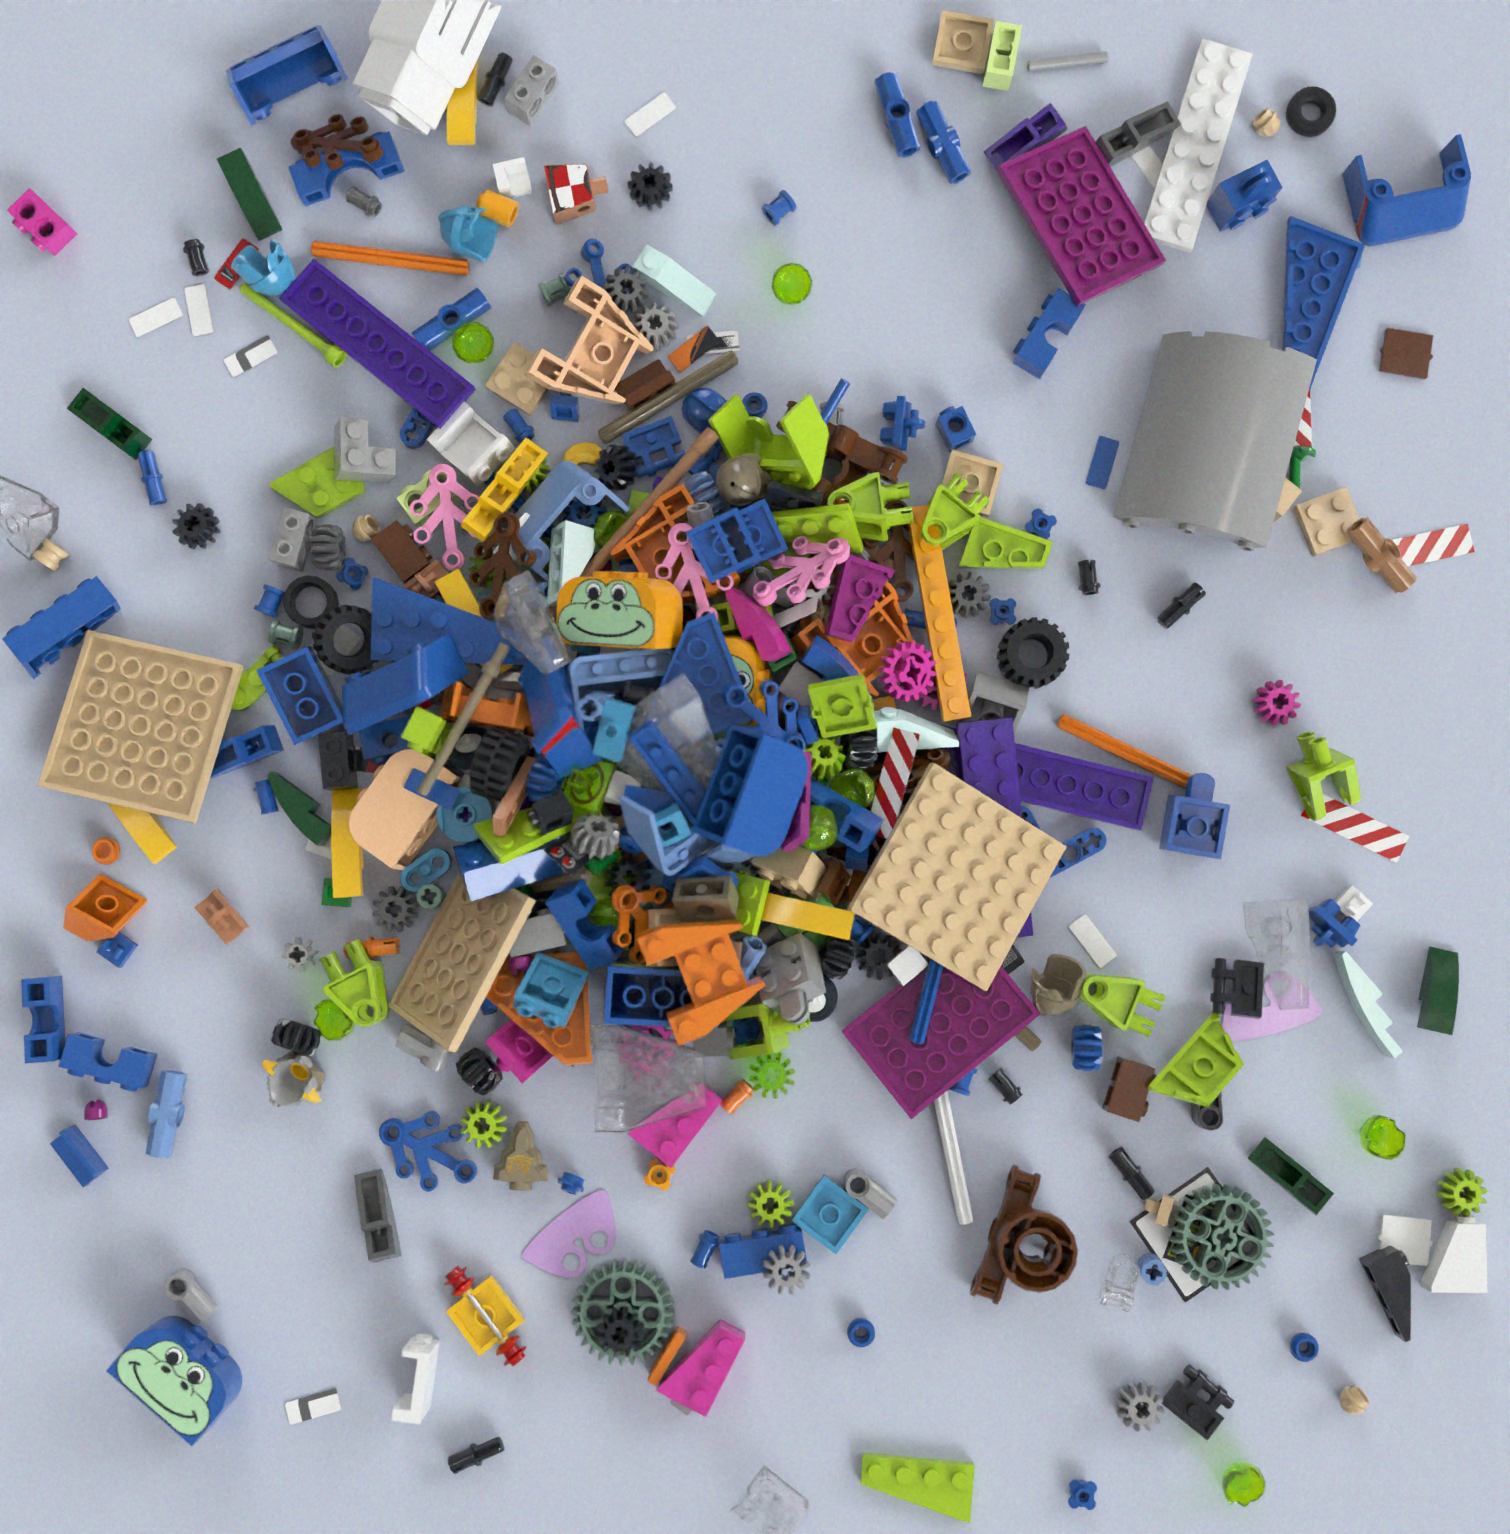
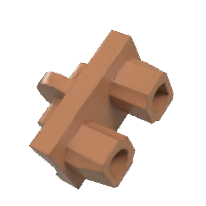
M435 559L422 571L415 574L402 588L433 599L440 593L435 581L449 573Z
M215 889L206 899L194 907L226 945H229L249 927L247 922L218 889Z

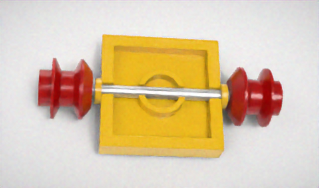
M456 1266L445 1275L447 1281L443 1285L451 1284L454 1288L451 1296L462 1294L463 1297L449 1307L446 1313L479 1357L498 1342L500 1345L497 1348L496 1355L503 1354L506 1360L503 1365L506 1366L510 1363L512 1367L515 1366L526 1356L523 1351L527 1347L518 1346L519 1336H510L508 1338L507 1334L524 1322V1316L492 1274L475 1288H472L474 1276L467 1278L464 1274L467 1267L465 1266L460 1269L459 1266Z

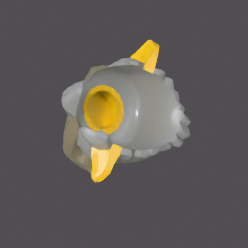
M291 1050L283 1057H279L276 1062L266 1059L262 1062L263 1068L269 1073L266 1085L269 1090V1101L273 1102V1106L281 1108L282 1106L299 1105L305 1100L314 1103L321 1101L317 1092L321 1091L326 1074L319 1067L313 1065L311 1058L308 1056L300 1055Z

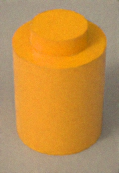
M490 189L485 193L481 192L476 202L477 208L487 209L485 212L479 213V215L494 220L508 228L513 225L519 211L518 202Z

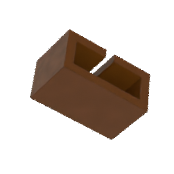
M396 520L371 538V541L402 582L406 584L415 574L430 564L429 560L433 557L424 545L420 547L416 545L413 540L414 532L409 525L405 524L402 526Z
M1118 1056L1111 1077L1115 1084L1114 1086L1109 1085L1102 1109L1106 1112L1140 1122L1141 1116L1144 1117L1148 1110L1149 1102L1146 1099L1149 1089L1147 1088L1157 1076L1154 1074L1155 1068Z

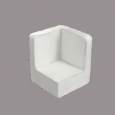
M524 158L493 164L498 190L501 195L507 198H514L532 193Z
M902 942L898 947L900 952L887 962V966L895 975L894 979L904 986L927 967L928 963L917 950Z

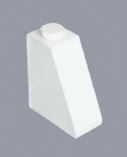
M1458 1215L1457 1219H1447L1422 1276L1421 1287L1431 1293H1487L1486 1224L1475 1220V1216L1472 1215L1470 1217Z

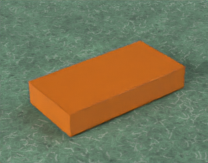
M676 1326L648 1373L647 1379L649 1383L657 1386L685 1340L687 1330Z

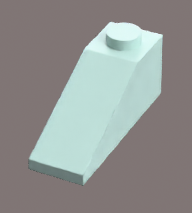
M647 244L633 265V272H640L638 280L646 279L647 286L702 318L717 296L714 291L670 257Z
M567 520L552 528L547 606L553 607L557 604L558 594L562 586L570 579L580 577L593 555L595 548L593 528Z
M884 707L881 710L874 711L878 723L877 728L874 729L875 738L878 739L877 752H887L893 728L920 734L916 750L959 747V740L952 729L893 707Z

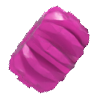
M1277 680L1275 684L1272 681L1265 682V688L1259 687L1256 690L1260 697H1255L1252 701L1259 704V707L1254 709V713H1263L1260 721L1265 722L1269 719L1270 725L1276 726L1278 722L1285 725L1288 724L1289 718H1296L1297 714L1294 709L1300 708L1301 704L1294 702V699L1298 698L1300 693H1291L1293 689L1292 684L1284 687L1283 680ZM1278 698L1276 702L1280 701L1281 706L1276 708L1277 704L1273 705V699Z

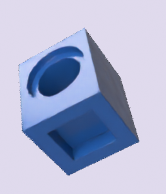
M951 406L939 413L940 416L937 418L935 425L949 452L952 449L956 450L974 441L977 434L963 406L956 409L954 406ZM948 423H958L961 426V430L958 432L951 431Z

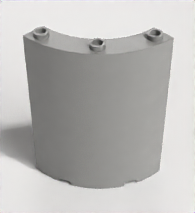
M1191 331L1164 334L1161 339L1113 517L1123 521L1122 525L1128 528L1137 529L1138 526H1160L1176 528L1184 534H1194L1197 532L1237 544V548L1244 551H1254V548L1267 547L1317 359L1289 347H1286L1284 351L1271 348L1270 341L1237 334L1205 331L1204 337L1192 336Z

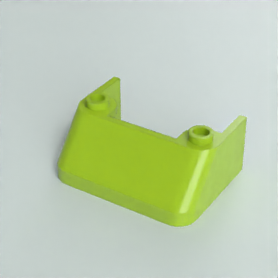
M734 394L708 420L714 432L719 436L718 440L729 459L744 453L756 454L761 457L758 463L762 471L771 475L772 481L808 490L812 489L820 481L829 432L810 394H806L780 420L786 435H774L770 424L765 419L750 417L738 394Z

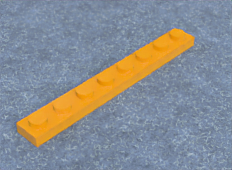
M923 505L912 507L914 524H908L929 648L932 653L931 660L936 661L933 671L937 672L934 677L943 723L971 718L942 548L941 545L936 547L930 545L920 535L922 524L930 506ZM929 526L927 529L928 535L934 539L940 538L938 527Z

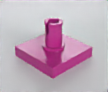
M512 1020L508 1021L485 1041L498 1056L496 1059L497 1067L503 1072L510 1070L522 1084L553 1057L551 1053Z

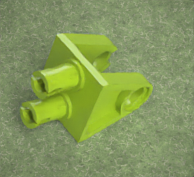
M879 472L872 473L835 490L828 498V506L834 505L840 499H845L849 502L861 538L887 541L889 526L914 524L912 506L887 510V507L884 508L886 502L911 499L908 481L884 485V483L880 482Z
M954 474L945 487L942 484L937 487L927 503L930 506L920 531L921 537L927 543L934 547L941 545L942 550L967 536L981 518L979 513L989 503L986 495L977 503L983 494L980 491H975L966 504L960 500L958 496L968 486V482L964 478L956 486L962 477L959 474ZM937 526L940 538H931L927 532L928 527Z
M1312 731L1298 735L1297 740L1304 758L1286 768L1310 819L1317 821L1326 816L1320 781L1324 780L1325 776L1329 774L1343 802L1348 801L1350 806L1361 801V794L1354 758L1329 748L1327 739L1325 737L1315 738V733Z
M360 939L344 946L355 967L351 973H345L336 952H332L326 955V957L319 959L330 979L328 985L322 987L324 993L355 1024L367 1027L387 1018L390 1007H388L389 999L384 966L381 960L370 961ZM368 1005L373 1008V1016H370L368 1013Z
M1086 974L1080 1000L1110 1026L1123 1031L1129 1028L1149 1037L1152 1030L1142 1027V1024L1154 1028L1155 1021L1134 1013L1137 1003H1141L1156 1011H1160L1163 1005L1152 999L1164 1002L1165 995L1144 987L1146 982L1140 979ZM1094 982L1096 990L1094 994L1090 995L1088 987Z
M761 1001L741 1005L723 1020L729 1021L758 1016L759 1021H762L765 1035L762 1038L763 1040L728 1048L730 1059L774 1054L790 1046L787 1033L798 1032L803 1027L807 1028L810 1026V1017L802 1024L795 1025Z

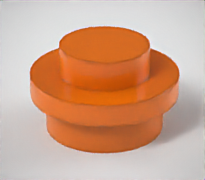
M109 837L98 839L92 847L93 858L98 863L104 865L114 863L119 858L121 852L118 842Z

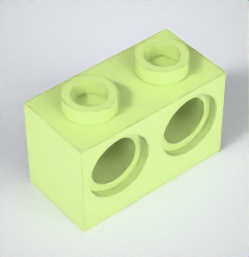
M995 21L982 87L1004 91L1009 90L1022 25Z
M431 470L427 471L422 476L423 479L417 484H410L403 488L400 492L401 495L397 497L399 503L418 528L423 527L440 505V496L437 494L428 504V511L425 515L415 516L410 511V504L414 500L419 499L429 487V473ZM441 472L438 475L439 482H446V473ZM451 491L453 504L456 505L463 500ZM422 506L420 509H417L415 511L417 513H421L424 507Z

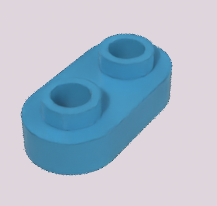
M440 848L429 850L402 871L400 876L402 886L410 892H418L422 886L432 884L451 868L452 859L450 854ZM436 857H440L443 860L440 867H436L433 863ZM414 873L420 875V881L417 884L413 883L411 879Z

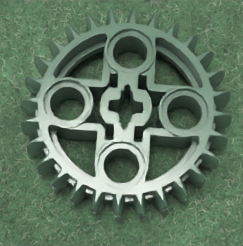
M1213 1183L1212 1192L1204 1185L1202 1186V1195L1196 1190H1192L1193 1200L1186 1196L1183 1197L1187 1204L1185 1208L1176 1205V1208L1181 1212L1180 1216L1171 1215L1177 1221V1226H1168L1170 1230L1176 1233L1175 1236H1170L1168 1239L1172 1243L1177 1244L1170 1248V1250L1174 1254H1180L1175 1258V1261L1180 1265L1184 1264L1181 1268L1182 1271L1186 1274L1191 1272L1190 1278L1194 1281L1200 1278V1283L1203 1286L1207 1287L1210 1282L1212 1288L1218 1289L1221 1282V1286L1226 1290H1229L1230 1281L1237 1288H1240L1239 1279L1250 1283L1248 1277L1250 1273L1259 1277L1255 1268L1257 1266L1266 1268V1265L1261 1260L1263 1257L1271 1258V1255L1265 1249L1266 1247H1274L1272 1243L1266 1240L1267 1237L1274 1236V1233L1265 1229L1272 1223L1268 1219H1262L1267 1212L1264 1209H1258L1261 1203L1256 1199L1251 1201V1194L1247 1192L1242 1194V1190L1238 1187H1234L1232 1190L1228 1184H1224L1221 1191L1220 1186ZM1215 1202L1211 1217L1197 1212L1204 1205ZM1234 1203L1236 1207L1235 1212L1227 1217L1226 1208ZM1247 1214L1254 1226V1236L1241 1230ZM1199 1219V1229L1196 1232H1190L1191 1222ZM1218 1233L1225 1234L1224 1239H1217ZM1187 1237L1201 1243L1195 1259L1189 1251ZM1250 1240L1252 1243L1250 1251L1243 1253L1242 1245ZM1215 1256V1266L1213 1268L1207 1269V1260L1210 1257ZM1231 1256L1245 1260L1238 1267L1227 1271Z
M624 1258L621 1266H618L616 1259H613L609 1269L605 1262L601 1264V1273L593 1268L591 1271L593 1279L588 1276L583 1278V1282L587 1287L579 1285L577 1288V1292L582 1296H574L573 1303L579 1306L573 1307L571 1313L579 1315V1317L573 1319L572 1325L581 1326L577 1329L576 1336L585 1335L581 1346L590 1343L589 1354L595 1352L596 1349L600 1351L599 1361L605 1355H608L609 1365L612 1364L615 1358L613 1356L614 1349L611 1348L608 1352H604L603 1348L606 1342H598V1336L592 1327H597L598 1324L604 1323L602 1320L604 1313L612 1316V1308L616 1307L619 1311L621 1306L628 1307V1316H631L634 1312L639 1314L635 1322L643 1321L645 1324L644 1328H654L652 1333L639 1343L640 1348L638 1351L630 1348V1356L628 1357L631 1365H634L635 1356L637 1355L642 1362L645 1361V1351H648L653 1356L655 1354L653 1345L655 1344L660 1348L663 1346L660 1336L664 1338L669 1337L670 1333L664 1327L672 1328L673 1321L667 1317L674 1316L675 1310L667 1307L674 1304V1299L665 1298L671 1291L670 1287L661 1288L665 1279L655 1280L656 1269L648 1274L647 1263L641 1269L637 1268V1259L634 1260L632 1267L628 1266L627 1258ZM621 1277L628 1278L631 1282V1287L621 1289L617 1285V1279ZM611 1279L610 1296H592L599 1285ZM637 1279L645 1283L655 1297L637 1296ZM597 1305L602 1309L603 1314L594 1317L589 1313L588 1307ZM652 1306L658 1310L659 1314L655 1318H649L644 1314V1309ZM617 1327L615 1334L625 1335L627 1330L624 1329L622 1331L623 1327ZM620 1350L616 1358H619V1365L623 1366L625 1358L628 1357H625L623 1350Z

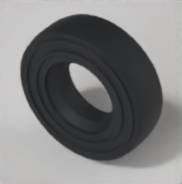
M1311 86L1303 88L1288 103L1286 110L1287 122L1291 129L1301 136H1318L1325 132L1333 123L1336 115V103L1331 94L1320 87ZM1306 103L1316 104L1321 111L1320 118L1315 121L1307 120L1302 115V106Z

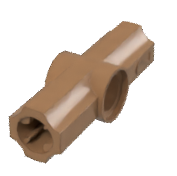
M1368 517L1357 520L1348 528L1347 535L1363 553V559L1367 567L1372 572H1379L1395 593L1406 591L1416 582L1417 577L1401 559L1400 551L1395 542L1390 538L1385 539Z

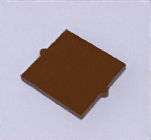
M1386 328L1383 347L1380 349L1382 356L1379 372L1426 379L1429 362L1433 358L1431 354L1433 335Z

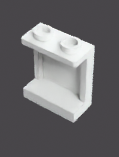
M466 402L461 404L441 429L437 428L427 438L430 445L477 487L488 480L492 472L503 461L508 459L511 452L515 449L504 434L497 432L479 417Z
M417 1334L416 1337H411L402 1349L401 1356L416 1358L417 1366L413 1394H403L393 1408L392 1421L420 1424L431 1407L440 1340L432 1339V1335Z

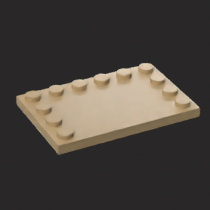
M458 873L388 1007L446 1050L456 1053L536 900L513 888L471 901L460 873Z

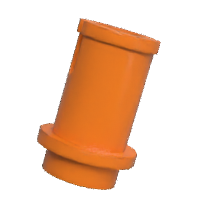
M742 1079L740 1082L736 1081L734 1089L720 1103L731 1115L748 1097H753L754 1088L745 1079Z

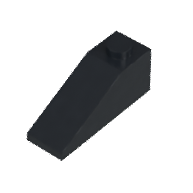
M1389 1245L1381 1250H1375L1359 1258L1395 1335L1404 1342L1411 1340V1275L1407 1269L1409 1261L1402 1250Z

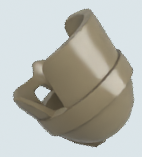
M744 453L730 458L721 465L717 472L716 485L720 495L728 503L736 506H750L764 498L766 500L767 487L772 477L769 473L762 471L759 466L760 456L753 453Z
M1052 954L1047 959L1043 974L1038 975L1037 970L1032 968V1002L1042 1016L1048 1014L1061 1015L1077 1005L1087 974L1084 966L1071 957Z

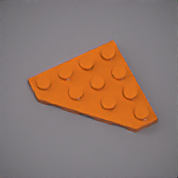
M578 952L545 954L587 971V965L581 959ZM536 955L506 957L486 998L564 1066L593 1063L588 979L577 999L576 1007L566 1027L558 1026L557 1028H551L543 1023L542 1018L534 1015L524 1017L513 1007L515 993L524 976L522 969L518 970V977L510 973L508 959L530 956L532 963Z

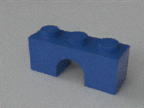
M1060 288L1057 289L1054 296L1048 294L1040 307L1044 310L1041 317L1035 316L1027 328L1030 334L1026 341L1021 338L1013 350V353L1016 354L1013 364L1040 379L1058 350L1047 342L1045 332L1054 329L1068 335L1086 304L1077 307L1071 296Z
M812 779L810 784L809 823L813 825L816 822L823 821L836 826L840 830L837 839L860 853L874 843L884 819Z
M581 879L558 887L546 901V905L579 953L581 959L589 970L616 962L625 947L613 943L612 935L616 930L613 924L597 926L587 918V914L597 900L585 881Z
M62 976L21 979L22 1007H28L32 1015L31 1031L28 1035H24L25 1064L61 1060L65 1047Z
M80 1032L68 1034L59 1067L68 1069V1074L78 1077H84L87 1074L94 1076V1081L103 1084H111V1081L121 1084V1089L127 1091H137V1089L149 1085L157 1057L156 1053L135 1047L121 1049L118 1061L113 1065L108 1063L102 1055L105 1039Z

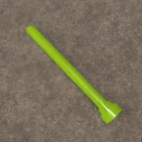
M248 284L240 285L239 290L243 295L323 352L322 355L327 363L337 368L344 362L347 354L337 345L327 343L262 294L253 291Z

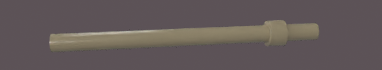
M500 642L491 660L486 661L481 670L483 672L482 676L417 789V792L420 794L428 795L492 679H496L501 671L499 667L510 649L505 644Z

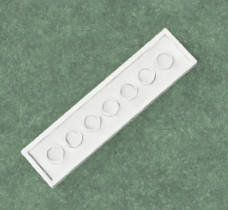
M1203 38L1199 43L1177 114L1181 124L1172 131L1144 221L1154 241L1158 244L1191 253L1252 53Z

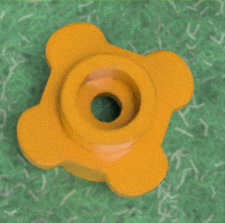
M658 1159L650 1160L648 1164L650 1167L649 1172L644 1177L645 1184L660 1187L661 1190L669 1189L671 1185L670 1177L675 1172L674 1165L670 1168L666 1164L660 1163ZM658 1172L662 1173L661 1177L657 1176Z

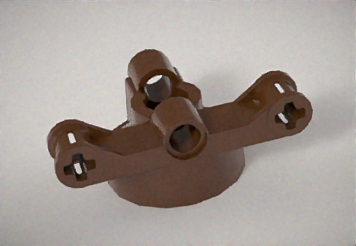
M788 401L786 405L788 409L785 415L797 404V402ZM778 421L776 427L785 433L780 421ZM830 422L826 424L829 437L824 460L831 458L839 461L842 471L833 478L832 483L821 477L820 481L810 489L824 493L822 506H828V498L832 492L867 476L868 473L879 472L881 480L890 484L897 483V475L902 465L907 463V456L895 449L871 443L859 437L856 431L845 425L838 424L836 426ZM893 462L894 464H893L891 470H889V467H890L891 463Z
M1017 1165L1011 1167L998 1216L994 1218L989 1230L988 1245L983 1260L971 1283V1296L980 1295L991 1299L992 1303L997 1305L1002 1297L1007 1277L1012 1283L1026 1291L1042 1293L1059 1287L1069 1279L1073 1272L1078 1254L1074 1234L1061 1218L1049 1211L1032 1208V1203L1040 1184L1041 1175L1039 1173L1033 1175L1020 1170ZM1038 1234L1047 1242L1043 1258L1039 1255H1026L1020 1250L1019 1245L1025 1236Z

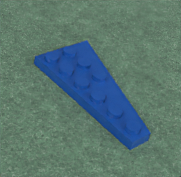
M1290 216L1287 219L1283 351L1286 347H1289L1317 359L1309 387L1310 391L1365 244Z
M372 577L371 660L397 661L408 655L406 649L420 642L426 646L440 637L449 634L463 663L485 664L486 661L491 660L501 642L510 647L501 664L524 665L538 644L537 637Z

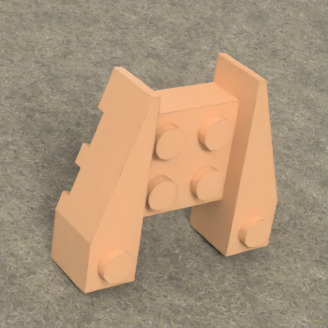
M580 276L575 280L563 304L584 316L587 320L566 359L563 361L541 348L534 355L524 375L550 390L619 405L624 403L626 399L615 393L614 389L636 349L643 354H648L653 351L654 347L641 332H638L628 320L627 315L616 306L606 290Z

